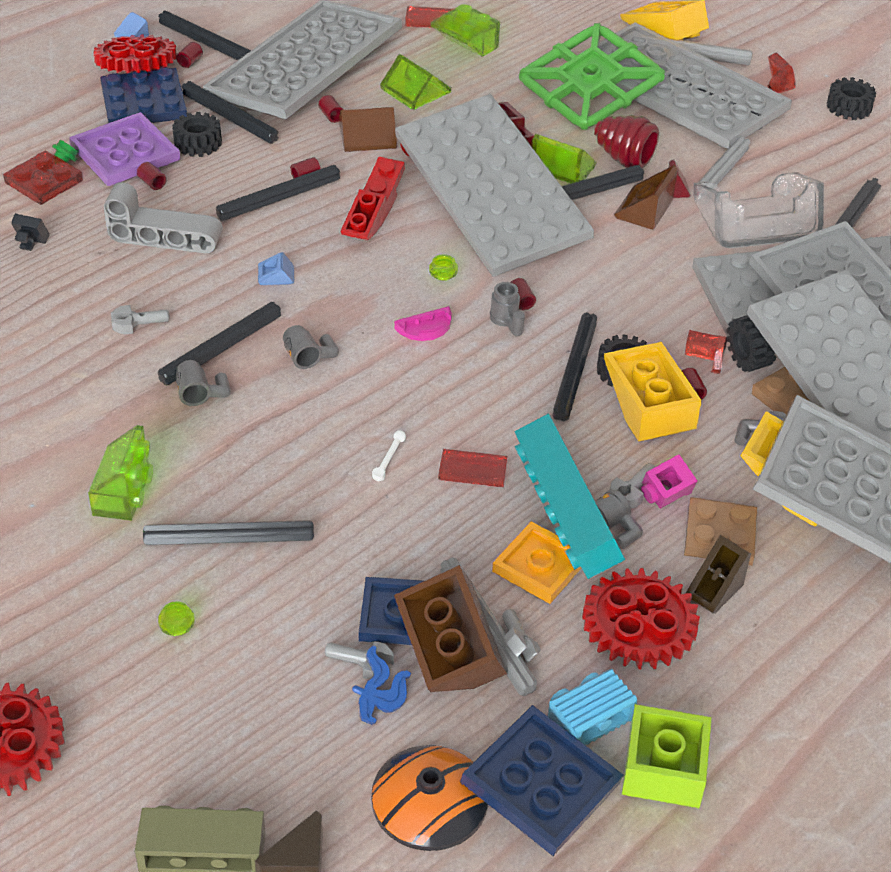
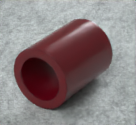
M190 42L177 53L176 60L183 68H189L203 55V49L198 43Z
M323 96L318 103L319 109L330 122H339V115L343 108L333 96Z
M315 157L305 159L290 166L293 179L321 169Z
M144 162L138 167L137 176L151 189L159 190L165 185V174L152 163Z
M523 278L512 280L510 283L518 287L520 296L519 309L528 310L532 308L536 303V297L526 280Z
M694 368L682 370L700 399H704L707 395V388L697 370Z

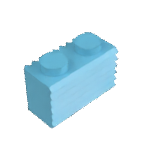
M609 669L600 675L594 672L585 677L581 685L570 691L564 688L556 692L549 702L548 717L584 745H589L592 741H596L597 738H601L604 734L607 735L622 724L625 725L628 721L631 722L637 698L636 695L632 694L631 690H628L627 685L623 684L618 675L614 674L613 669Z

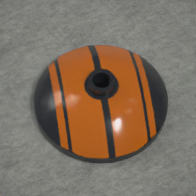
M436 745L408 748L391 757L378 771L372 786V809L380 827L398 843L424 851L448 849L469 839L482 825L488 809L486 802L460 782L463 772L474 762L456 750ZM433 780L436 781V783L428 784L425 781Z

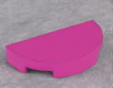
M448 306L395 320L394 329L400 335L411 340H434L443 336L450 329L452 313Z

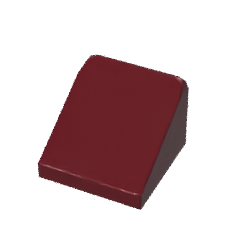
M670 160L668 168L675 165L678 169L673 198H689L691 194L687 181L675 160Z

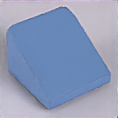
M131 12L116 29L114 36L117 38L121 36L130 37V35L139 37L141 34H144V37H148V22L141 16Z
M283 252L258 264V283L260 285L293 284V263Z

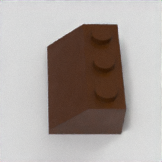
M460 565L394 595L425 683L430 692L475 689L508 674L473 584Z

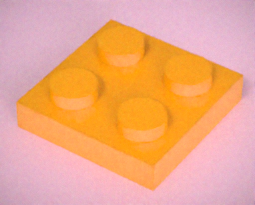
M531 521L493 562L492 572L551 604L580 571L581 567L574 569L565 551L571 548L570 545L563 547L556 534Z

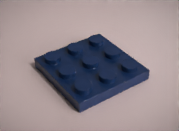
M161 68L149 72L141 71L140 73L136 71L126 74L112 73L107 76H100L108 123L140 112L151 123L179 120L181 115L187 117V109L176 68Z
M532 705L463 772L460 782L550 855L554 856L616 789L624 775Z

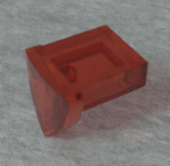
M777 52L768 56L773 78L767 87L777 93L794 89L796 82L793 67Z
M689 330L685 355L713 360L711 373L720 374L727 347V337Z

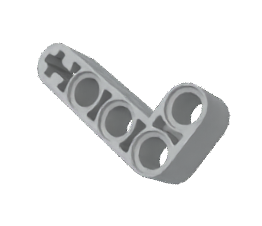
M125 182L116 183L104 203L108 235L120 243L210 253L215 249L223 229L222 223L212 216L139 207L135 188Z

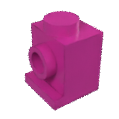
M678 454L647 471L642 481L644 486L641 487V490L644 493L643 496L650 504L655 502L661 509L684 495L691 494L698 480ZM663 485H666L669 490H666Z

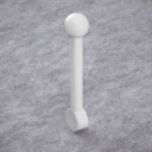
M398 430L394 433V441L382 463L372 471L374 480L382 481L385 479V469L398 445L406 439L404 431Z

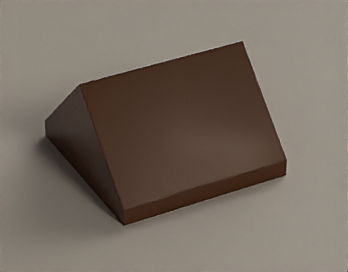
M394 107L341 110L339 126L345 152L397 148Z
M673 165L634 185L615 212V217L619 220L654 230L673 201L677 167Z

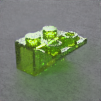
M459 5L431 21V27L445 38L482 57L499 48L500 21L490 17L488 14L473 9L469 5Z
M136 425L108 444L88 492L92 516L132 521L136 509L142 507L144 487L146 483H151L153 477V464H149L148 461L150 442L145 440L144 426Z

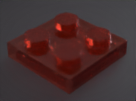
M46 150L3 174L4 182L40 205L83 181L80 170Z

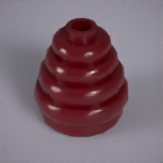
M629 115L626 117L616 116L615 118L608 116L603 121L600 120L597 123L594 135L597 136V143L604 147V150L615 161H619L623 167L628 168L640 165L641 168H644L650 162L657 148L659 128L644 116L635 117L634 115Z

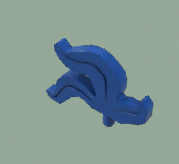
M371 646L366 654V659L373 670V678L366 683L365 688L357 685L352 687L354 693L361 695L358 701L361 721L370 725L376 723V719L372 717L374 707H377L380 711L392 713L403 706L407 698L405 679L410 678L411 675L407 670L401 671L395 675L391 689L377 690L388 680L390 671L385 660L377 656L376 646Z

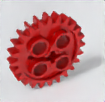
M141 34L139 37L130 35V37L111 38V41L104 40V44H97L98 47H94L93 50L96 66H100L101 69L107 68V71L116 70V73L126 71V73L136 71L137 73L141 71L149 72L153 69H160V66L167 67L168 64L173 63V60H176L177 55L174 41H169V38L162 39V36L154 37L150 35L144 37V34Z
M626 568L623 577L613 571L611 581L601 577L599 586H591L590 595H586L583 607V630L590 632L588 640L590 643L598 642L597 651L599 653L609 650L610 661H613L618 656L622 657L624 667L631 660L636 661V666L640 670L644 662H649L650 666L656 669L658 660L670 666L672 656L681 660L684 650L690 651L693 641H696L700 616L696 615L698 605L690 604L692 599L691 593L681 594L683 584L670 585L671 576L660 580L656 570L651 576H646L643 568L639 569L638 575H633L630 569Z
M6 682L2 691H0V789L4 788L7 796L12 795L13 786L17 784L24 791L27 790L26 780L29 778L40 782L42 778L39 770L52 771L53 764L51 758H60L59 746L65 744L63 731L65 730L62 717H60L57 705L52 706L50 697L47 695L41 698L37 688L27 694L25 684H21L15 691H11L9 682Z

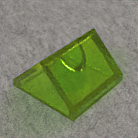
M400 53L380 83L382 90L412 110L451 92L450 86Z
M536 133L534 135L532 149L555 179L571 184L585 180L595 168L597 162L585 150Z

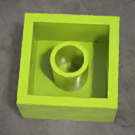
M635 704L629 732L622 795L700 808L707 780L712 717Z

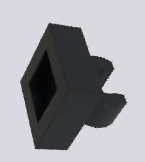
M15 213L11 221L16 231L15 241L21 242L20 249L31 251L35 242L46 244L50 234L42 219Z

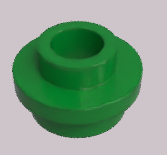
M59 140L57 145L53 144L52 148L56 150L54 156L67 164L70 160L76 162V155L79 151L62 140Z

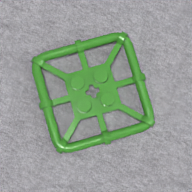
M594 23V26L584 29L562 44H555L551 51L528 64L519 72V80L542 98L547 107L554 108L570 122L581 127V129H588L619 109L629 107L633 100L655 87L665 78L664 69L640 52L634 43H628L609 28L601 26V23ZM601 36L619 49L610 55L604 53L599 49ZM592 37L591 47L581 54L576 55L570 51ZM626 57L628 59L632 58L643 67H623L619 62ZM557 58H563L567 61L560 67H544ZM534 79H559L564 84L549 92ZM623 79H647L628 92H624L615 85ZM573 91L583 98L581 116L564 104L561 99ZM604 91L616 99L589 116L591 100Z

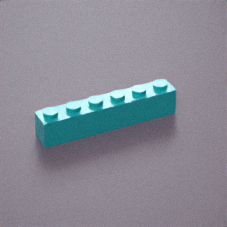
M549 413L514 431L519 441V444L514 447L523 463L529 461L524 467L532 483L539 482L534 488L543 504L549 502L544 509L552 524L559 523L560 525L554 528L563 547L567 545L571 547L565 552L573 568L581 567L587 579L624 561L625 558Z

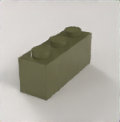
M165 805L155 808L142 807L135 845L139 872H256L255 860L264 852L266 834L264 811H254L249 808L214 810L210 807L176 809Z

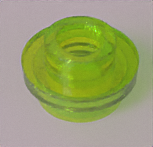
M437 255L429 265V273L438 280L446 281L457 275L458 265L450 255Z
M178 601L166 604L158 616L160 630L170 636L186 634L193 628L195 623L193 611L185 603Z

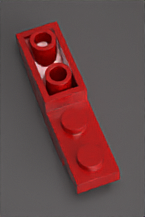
M378 156L364 189H359L341 228L342 235L369 240L375 235L397 198L396 189L405 171V163L403 161Z

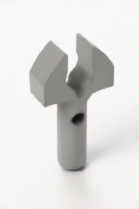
M131 305L120 306L111 312L112 329L121 334H133L135 326L139 324L168 322L170 314L168 310L136 313L131 311Z
M651 463L646 464L629 481H623L616 477L611 482L610 490L616 489L623 495L629 493L625 498L629 502L631 509L638 507L643 501L644 493L639 490L643 486V478L646 472L655 468V466Z
M508 609L502 615L508 632L503 636L504 641L517 657L523 653L528 663L541 649L536 641L525 634L516 612Z
M374 641L372 646L377 647V656L385 660L386 663L393 665L394 654L391 649L384 643ZM331 642L326 645L325 655L327 657L359 664L363 668V678L369 680L373 678V670L366 659L369 649L363 651Z

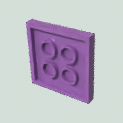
M141 112L69 137L70 146L79 151L78 155L107 186L137 176V169L144 162H150L156 168L180 160V151Z

